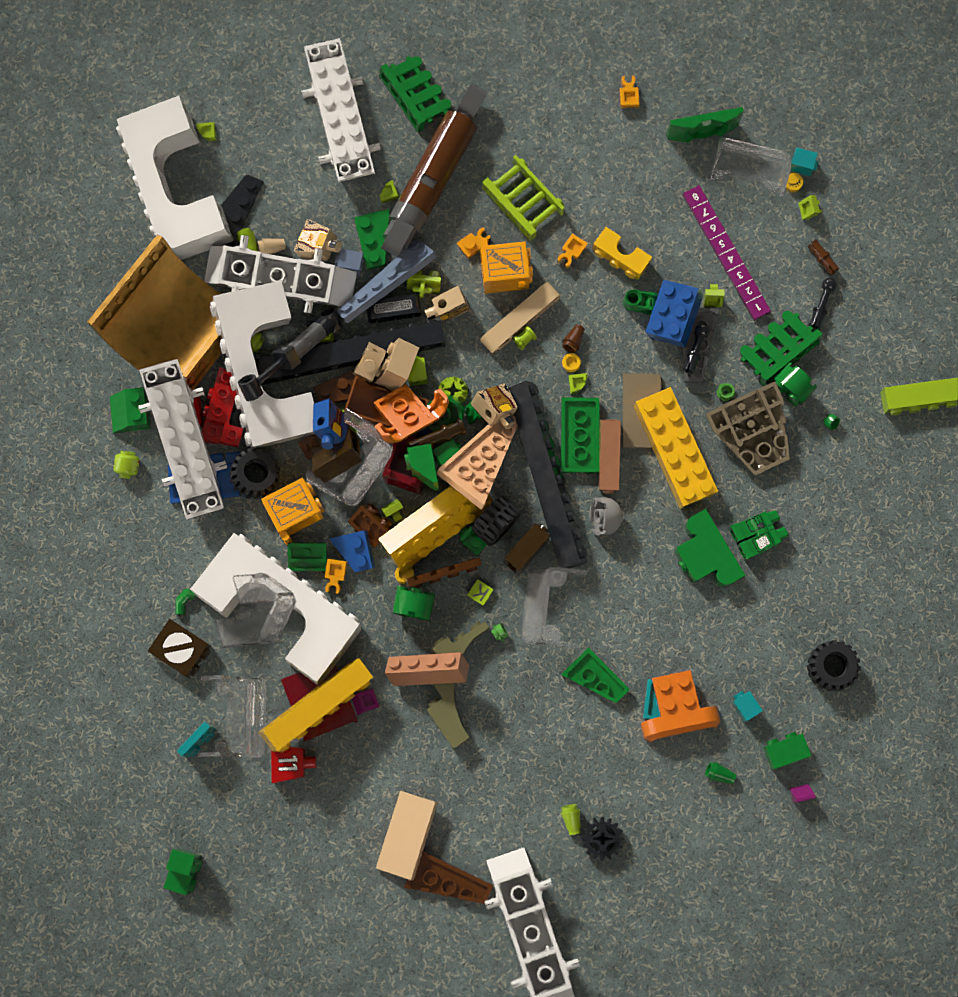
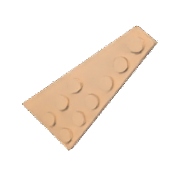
M512 416V419L515 421V424L509 429H505L501 422L494 425L488 424L437 470L436 474L481 510L517 429L514 416Z

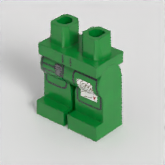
M776 510L768 513L764 511L728 528L735 543H739L737 547L744 561L779 545L789 535L785 527L775 530L773 523L780 521V516Z

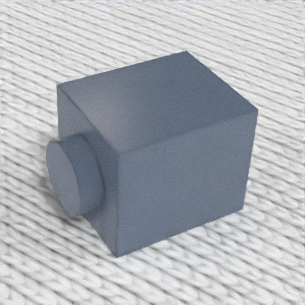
M341 249L340 255H336L335 266L355 271L357 276H361L364 262L363 253Z

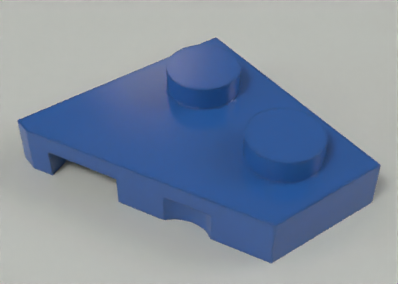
M367 530L330 538L333 545L354 572L375 568Z

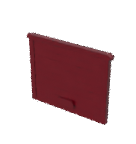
M336 665L333 667V669L324 681H326L329 677H331L338 671ZM300 672L281 679L291 707L318 687L317 684ZM350 700L346 703L341 702L338 704L339 709L331 715L325 714L322 717L323 721L317 726L307 728L308 733L303 736L304 742L352 722L357 723L358 720Z

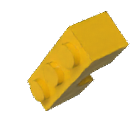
M605 227L593 244L592 250L594 254L601 259L605 258L610 261L609 264L612 267L625 271L626 276L639 280L650 265L652 256L638 247L629 255L621 254L617 250L621 236Z

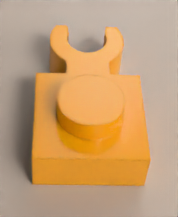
M622 76L621 85L623 88H620L619 91L620 108H639L638 87L633 88L635 76H632L630 83H627L625 76Z
M485 228L479 229L476 236L471 232L457 242V246L467 259L480 251V240L484 238L481 234L485 232ZM490 235L485 237V239H487V242H489L491 239Z
M572 233L562 247V251L565 253L558 256L557 263H560L562 259H566L568 262L565 268H569L572 257L578 260L588 243Z
M327 559L325 578L330 579V582L325 587L326 592H330L332 585L336 587V594L341 592L339 580L345 581L347 561Z

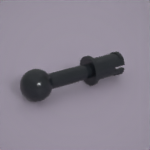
M826 278L822 282L823 293L818 307H813V315L809 326L813 329L816 326L815 329L820 330L823 318L828 313L825 310L830 293L835 291L837 283L833 278Z
M704 323L697 325L695 328L697 337L692 351L687 352L688 358L683 368V371L689 374L690 370V374H695L698 361L702 358L699 352L704 338L710 334L709 326Z

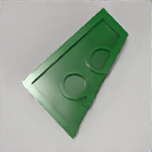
M390 209L354 217L367 271L385 266L386 251L381 249V246L385 241L383 234L389 225Z
M589 647L561 674L615 703L630 690Z

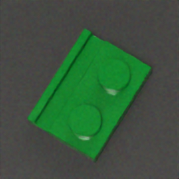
M327 542L287 543L288 568L290 570L326 571Z

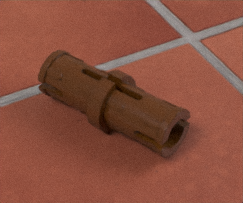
M817 239L812 241V245L809 244L808 248L816 256V261L824 266L830 276L835 274V270L838 271L840 267L830 257L829 251H825Z

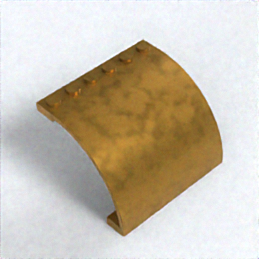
M157 234L87 323L116 353L138 371L178 359L187 385L191 390H194L222 354L220 348V340L222 338L221 335H217L215 329V321L217 319L216 316L212 317L210 302H213V296L220 295L221 293L191 271L174 254L166 240Z

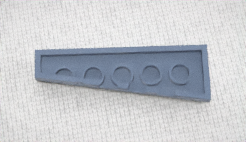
M420 239L412 241L407 250H404L337 310L339 316L348 324L436 259V254Z

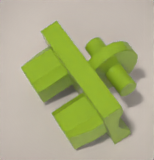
M419 270L407 279V289L413 290V292H420V298H424L425 293L440 294L441 277H439V272L430 271L429 276L422 275V270Z

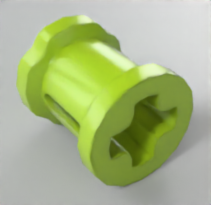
M525 326L520 334L512 337L513 342L521 350H524L529 342L537 339L535 333L528 326Z

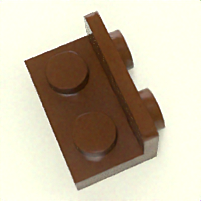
M369 503L361 505L348 521L357 532L367 530L369 542L374 548L380 545L378 539L394 528L392 522L388 518L383 517L376 506Z

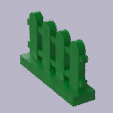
M409 55L406 57V61L398 65L393 63L389 68L386 63L380 66L379 77L418 133L424 129L425 122L430 124L433 122V118L441 114L445 115L451 108V101L449 99H439L438 96H440L442 91L441 87L437 84L430 86L428 83L432 78L431 72L428 70L421 72L419 68L422 65V59L418 56L411 58ZM414 71L416 75L405 80L403 76ZM423 85L424 90L416 94L413 92L414 89ZM433 99L435 104L424 108L422 104Z
M791 311L783 312L782 320L784 323L782 325L776 322L770 323L768 325L770 335L765 337L763 334H757L754 337L756 345L754 348L748 345L740 348V355L742 356L740 360L743 363L747 361L755 369L754 374L756 376L761 375L760 383L763 386L772 383L773 379L788 363L794 365L822 340L823 334L818 329L812 332L813 328L811 326L806 327L798 319L800 315L797 312L795 314ZM787 327L797 335L794 339L785 331ZM775 338L783 348L778 350L770 341ZM759 350L769 358L766 362L757 354Z

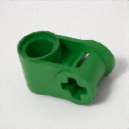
M635 289L629 290L623 299V306L629 311L651 315L658 294ZM632 297L636 299L637 302L630 303L628 301V298Z

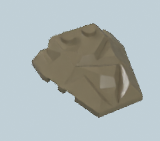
M776 382L751 391L705 414L713 432L754 475L790 459L788 438L785 431L786 420L783 413L784 401Z

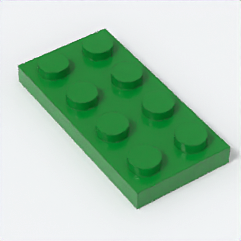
M561 398V473L599 474V398Z

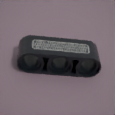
M418 295L380 299L366 310L368 322L372 324L376 323V321L380 323L394 321L395 318L396 320L422 315Z

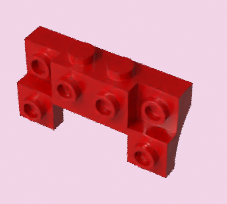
M219 367L214 387L209 388L207 399H210L209 406L205 405L202 416L205 417L202 435L206 443L238 448L243 428L229 425L236 390L232 391L229 381L230 377H232L231 372H227L226 369Z

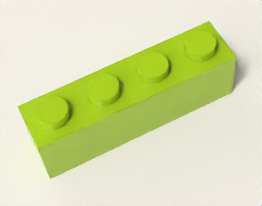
M958 377L884 387L880 392L884 414L890 413L891 416L908 410L909 413H916L923 408H928L931 411L945 405L947 408L958 406Z

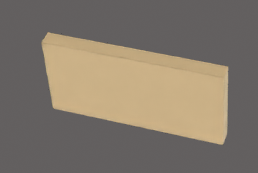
M400 791L378 859L377 869L412 881L414 880L438 804L437 802Z

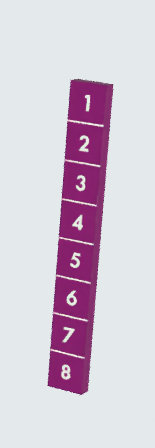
M700 185L684 192L683 197L753 321L771 312L769 306Z

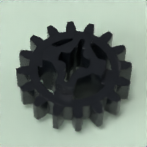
M604 817L600 818V822L593 818L594 824L587 822L588 829H582V832L585 833V836L580 837L581 840H585L582 848L587 847L586 854L593 853V859L600 856V860L604 861V856H607L611 860V854L618 855L616 849L623 848L619 844V841L624 840L623 837H619L623 830H617L618 823L612 825L611 818L607 822H605ZM598 826V831L594 835H590L591 830ZM606 826L610 827L615 835H610L606 831ZM601 833H604V836L611 838V840L604 841V844L601 845L600 841L593 840V838L601 836ZM589 842H594L598 846V852L591 847ZM610 843H615L612 849L606 852V847Z

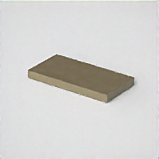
M623 373L622 448L652 449V445L633 405L636 401L661 391V374Z

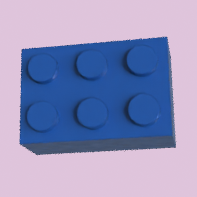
M663 280L645 333L651 339L686 348L704 296L700 289Z

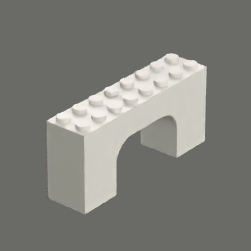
M180 96L118 118L119 126L116 129L119 136L123 137L124 143H122L124 152L129 155L130 159L127 162L130 169L134 170L135 176H133L135 185L140 188L141 192L138 195L141 202L145 203L146 209H144L146 218L151 221L152 226L149 227L153 237L157 234L162 236L180 260L208 251L211 246H221L234 241L224 211L214 195L188 205L174 204L164 175V163L172 153L200 143L189 110Z
M282 281L213 296V302H210L212 317L216 316L217 319L215 321V329L217 335H221L222 338L220 340L222 354L226 353L227 356L224 361L227 372H231L232 375L229 381L232 391L236 390L237 396H235L234 400L236 408L241 409L242 414L239 419L241 427L246 428L247 433L244 435L246 445L254 450L255 448H262L315 434L313 432L314 401L311 392L285 399H275L267 395L261 386L263 395L256 400L246 401L238 385V381L246 375L254 374L256 378L259 376L251 349V338L259 331L287 325L290 322L291 314Z
M233 533L191 587V591L225 618L230 615L243 596L254 589L269 591L301 614L306 621L305 631L285 657V660L289 665L319 686L360 633L359 619L351 613L346 615L343 608L336 602L331 604L327 599L328 597L318 590L317 593L313 591L314 589L310 583L304 579L302 581L298 580L296 573L289 568L284 570L277 559L274 557L269 559L263 549L257 545L253 547L250 540L244 535L240 534L238 536Z

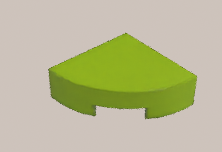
M214 122L196 124L203 138L205 137L209 141H216Z
M393 180L386 183L380 194L381 204L399 198Z
M587 373L568 375L570 395L583 389L587 381Z

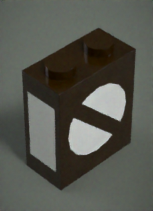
M169 619L147 652L185 677L190 678V676H195L200 668L198 665L201 660H205L209 656L211 645Z

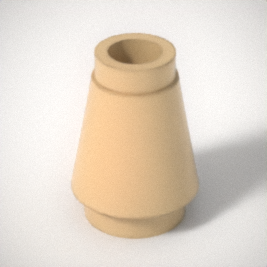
M262 238L261 241H257L258 251L264 254L272 255L286 250L284 239Z

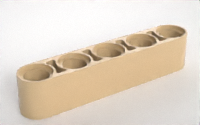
M549 282L544 283L484 334L480 341L493 355L496 354L497 350L502 349L512 340V337L517 336L524 330L525 326L530 325L540 316L539 314H543L557 302L561 295Z

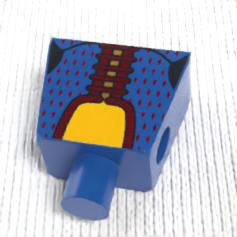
M330 399L313 404V432L322 440L321 446L323 448L331 449L333 444L345 440L350 418Z

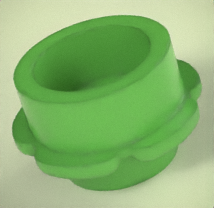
M729 383L719 385L717 396L721 400L729 401L734 398L735 390L733 385Z
M503 624L493 625L494 629L491 632L495 639L504 641L509 635Z

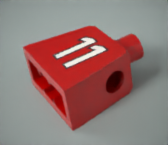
M289 747L283 752L271 751L272 783L305 777V769L317 767L316 756L305 757V749Z

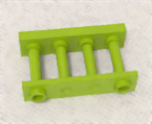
M515 155L513 156L514 167L497 181H491L489 178L485 179L482 182V189L522 233L532 241L536 237V227L555 211L562 216L565 205L560 198H555L529 170L525 160L519 159ZM520 171L526 180L508 195H503L500 187ZM530 185H533L538 193L520 208H515L512 200ZM545 198L551 206L533 221H527L524 214Z

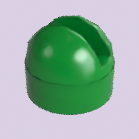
M832 413L827 414V418L823 419V423L828 429L834 430L840 424V418Z

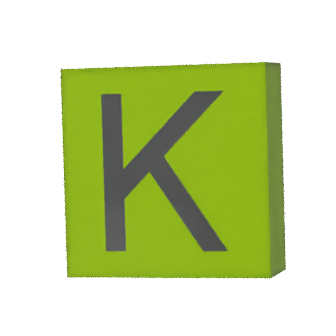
M477 579L467 596L484 606L494 589Z

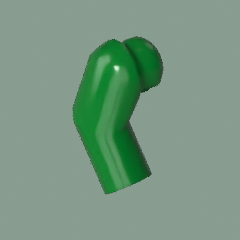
M184 589L176 597L175 615H185V603L195 598V594L191 590Z

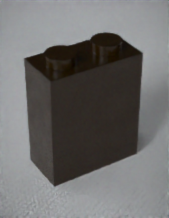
M348 426L345 440L333 444V448L325 449L321 446V442L311 449L312 472L324 484L363 461L360 438H358L350 426Z
M535 523L504 558V564L519 576L549 542V530L542 524L538 526Z

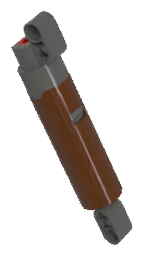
M471 83L457 111L446 112L388 217L390 223L383 234L385 241L381 249L398 257L401 250L408 249L414 236L420 235L477 130L472 120L487 95V91Z

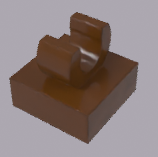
M315 434L298 442L307 460L312 457L311 449L320 444Z

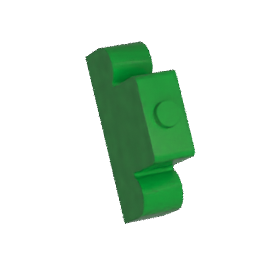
M704 509L690 517L685 524V531L688 536L694 538L675 549V554L680 561L678 565L682 572H686L693 583L714 572V580L721 587L730 586L742 579L745 573L707 510Z

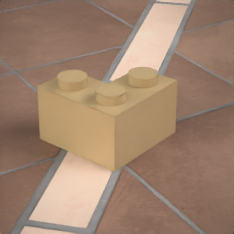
M400 338L394 343L391 342L387 349L388 358L384 359L375 375L377 376L375 384L392 392L400 388L408 380L419 347Z

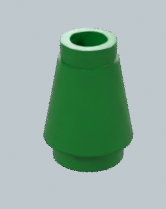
M709 762L705 771V777H708L711 781L733 784L736 779V773L718 762Z

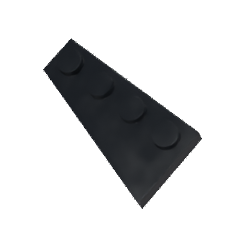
M246 174L221 204L234 240L226 244L234 247L238 237L237 232L242 230L264 183L263 180Z

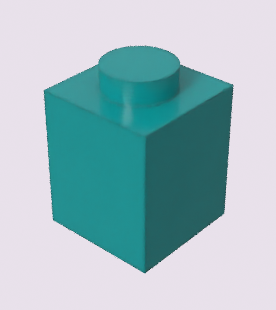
M796 147L789 171L811 176L812 172L817 170L819 160H816L818 153Z
M742 690L733 696L735 700L731 704L743 722L750 720L763 711L750 691L744 693Z

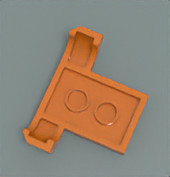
M407 384L374 402L375 408L391 426L390 428H384L382 423L375 425V430L387 443L401 442L439 420L448 407V396L439 388L434 391V399L431 404L425 407Z
M691 670L652 678L661 717L641 723L645 740L653 742L668 736L718 727L721 720L717 706L704 708L699 706Z

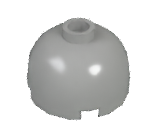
M594 498L596 501L591 503L589 511L590 523L594 520L595 526L592 532L595 535L613 534L619 529L624 520V512L619 504L611 498Z

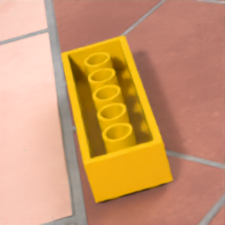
M669 387L636 401L633 407L652 445V449L679 508L682 509L715 495L718 489L672 388Z
M450 486L378 540L394 564L403 573L416 562L425 558L431 551L441 546L450 537L458 534L465 526L474 522L493 500L490 494H488L481 510L454 487Z
M360 658L352 660L258 733L271 751L283 752L292 745L290 741L300 739L307 734V728L320 724L325 714L331 715L339 709L338 704L351 700L355 696L354 692L356 690L362 691L371 684L369 680L373 676Z

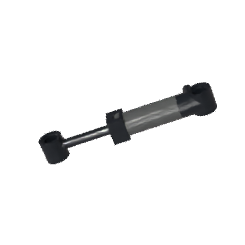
M336 308L323 310L319 314L320 318L316 321H307L306 326L308 328L286 346L280 345L272 353L276 362L257 378L254 374H249L238 381L246 401H253L263 395L261 384L278 369L293 370L301 363L300 358L330 333L337 332L343 327Z

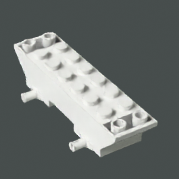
M340 38L304 46L312 79V88L303 90L302 95L303 98L314 96L317 100L329 145V155L318 157L320 165L331 162L334 166L338 182L375 174L370 152L381 150L379 142L368 145L353 91V86L363 84L362 77L351 79L349 76Z
M241 235L240 246L210 247L204 280L207 284L232 288L231 292L281 280L286 298L306 301L304 312L312 314L313 303L341 307L353 297L357 272L325 264L321 261L322 249L315 248L314 259L311 260L264 254L248 249L249 237Z
M178 359L139 370L149 403L139 405V409H141V413L152 410L172 472L171 477L162 479L164 487L171 484L176 485L186 519L223 509L224 506L216 473L219 470L227 469L226 461L214 464L210 459L193 404L195 397L205 395L203 388L195 390L189 388Z
M525 848L486 860L496 889V898L485 901L487 910L498 905L503 910L523 970V978L511 981L512 985H514L513 989L526 986L530 991L531 997H574L569 981V970L580 967V965L577 963V958L565 962L561 957L542 900V890L553 887L552 883H550L551 879L542 882L537 881Z

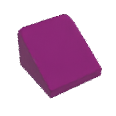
M373 689L357 693L352 698L357 715L379 708Z
M809 784L790 788L794 803L815 799L816 797Z

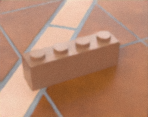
M461 652L395 656L388 658L385 674L393 686L462 683L467 681L469 664Z

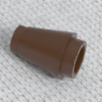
M575 324L562 340L564 350L570 353H575L576 350H579L585 331L583 326Z

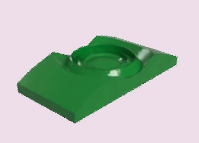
M743 107L670 120L666 137L669 140L689 143L694 138L700 139L713 135L721 137L739 125L744 112Z

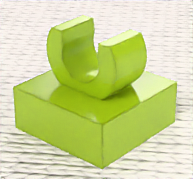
M810 195L798 203L802 220H809L822 213V210H819L818 204H820V201L817 200L816 195Z
M710 284V289H705L703 307L723 306L725 294L724 290H718V284Z
M398 499L381 508L383 514L386 517L391 515L395 522L402 519L398 510L402 509L403 506Z

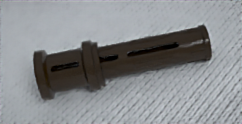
M458 418L454 423L441 425L439 430L407 442L408 448L427 444L433 445L443 440L450 441L452 437L460 434L465 435V426L461 419Z

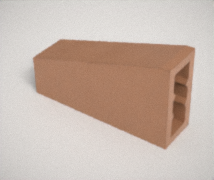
M599 419L598 488L606 494H614V490H619L621 421L618 419Z

